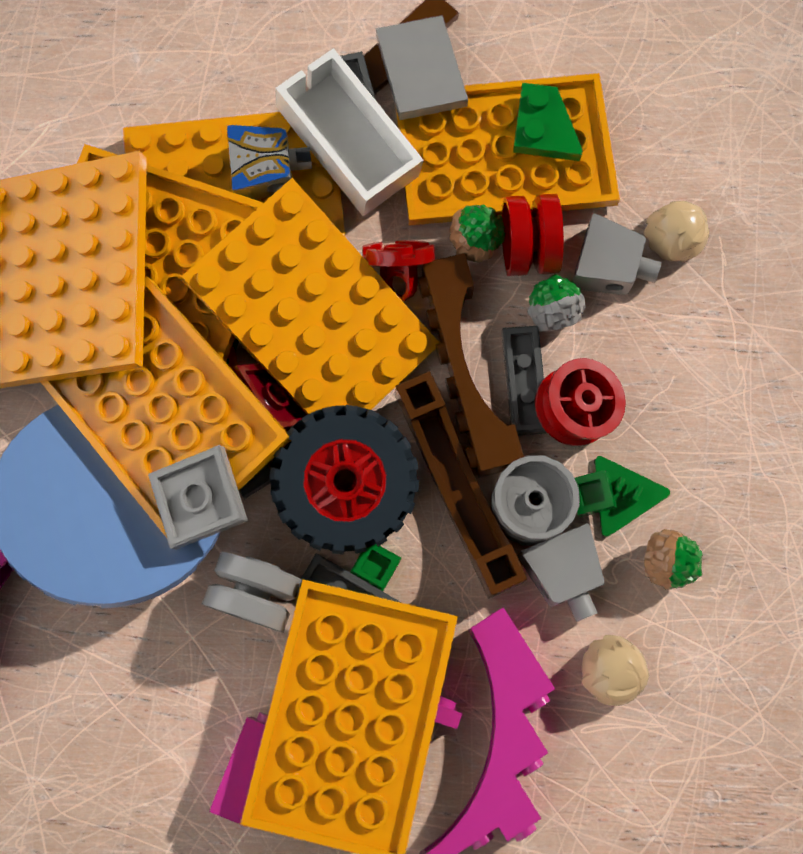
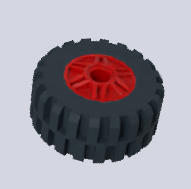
M341 405L314 411L300 419L289 429L287 434L291 442L284 448L280 447L274 454L269 479L271 483V497L277 508V514L283 524L286 523L291 529V533L299 540H305L310 544V547L319 551L326 549L332 551V554L344 555V552L355 551V554L366 552V548L375 544L377 546L382 545L388 541L386 538L394 531L397 533L403 527V520L408 513H412L415 506L413 500L415 492H418L419 480H417L416 472L418 464L416 457L412 454V446L395 424L370 409ZM341 469H349L354 474L353 482L345 488L338 487L333 483L335 474Z

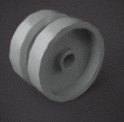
M526 456L513 461L501 473L491 495V511L504 535L509 540L525 546H534L560 535L574 521L579 508V488L573 474L561 462L547 456ZM529 498L531 500L538 498L540 504L538 506L532 505L529 502Z
M221 552L214 571L220 578L235 583V587L233 589L220 584L209 585L202 605L284 633L290 613L285 607L269 601L270 597L273 596L287 601L296 599L302 580L270 563L252 557L245 558Z

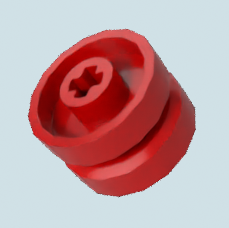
M524 195L504 197L501 216L503 217L506 232L505 241L502 243L506 275H527L532 266V258L535 269L539 274L560 273L564 252V229L562 209L558 195H536L531 210Z

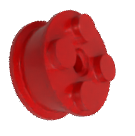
M589 358L572 359L550 373L539 385L535 398L536 413L544 430L552 438L568 446H585L613 432L622 421L626 407L625 393L615 373L603 363Z

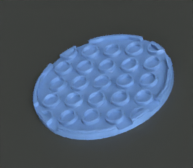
M59 405L45 411L26 425L10 442L0 458V549L10 566L23 580H26L45 595L71 605L80 604L100 606L101 608H116L153 599L168 592L188 578L208 552L213 549L219 538L220 532L179 549H170L166 536Z

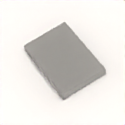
M443 16L376 28V38L399 120L468 107V97Z

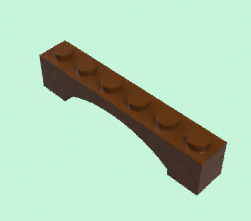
M465 253L422 264V276L417 277L421 297H428L431 309L426 310L431 332L437 330L440 343L436 344L440 365L447 364L450 377L445 378L449 398H456L460 412L455 413L456 424L459 433H466L470 447L464 448L466 459L471 469L476 468L478 478L503 472L513 461L523 458L524 455L515 424L507 426L488 407L475 387L465 361L461 341V312L465 300L472 299L474 283Z
M426 372L396 385L395 398L487 598L490 599L523 584L527 580L524 570L476 481L445 407L446 404L431 372Z

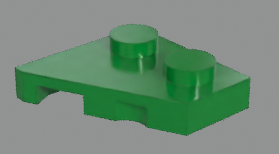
M522 82L513 153L580 161L583 150L558 88Z

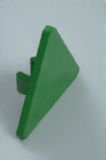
M598 456L594 460L595 472L601 470L608 471L617 508L599 512L601 534L604 537L611 536L670 496L668 488L603 456Z

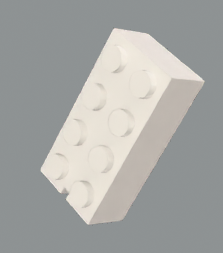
M334 48L308 65V91H306V74L302 70L275 88L276 108L306 146L310 147V151L362 216H365L419 177L423 164L422 157Z

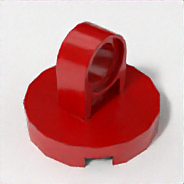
M399 240L395 241V244L384 245V249L382 242L362 246V256L368 262V265L380 266L381 278L394 292L392 284L394 277L399 276L404 280L406 284L404 295L395 292L402 301L410 299L417 291V265L430 263L435 260L434 244L429 245V242Z

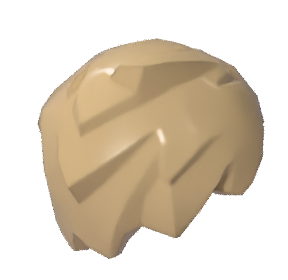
M672 201L670 204L654 211L646 220L647 227L644 231V236L649 240V248L658 253V256L664 260L687 261L698 256L707 244L709 227L706 214L699 206L688 201Z
M604 635L603 639L594 640L583 655V679L581 682L597 701L602 704L611 706L625 705L635 700L645 689L649 679L646 660L641 651L629 640L621 636Z

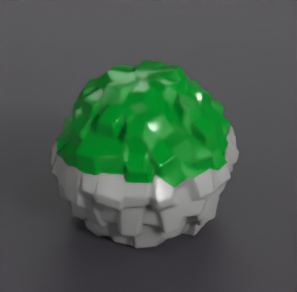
M554 274L534 285L533 292L529 296L530 307L527 312L540 331L558 330L563 327L572 326L582 320L581 314H583V310L586 308L585 298L581 293L580 287H577L575 283Z

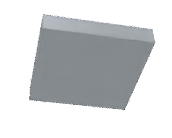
M221 445L148 474L170 549H179L248 521L225 447Z

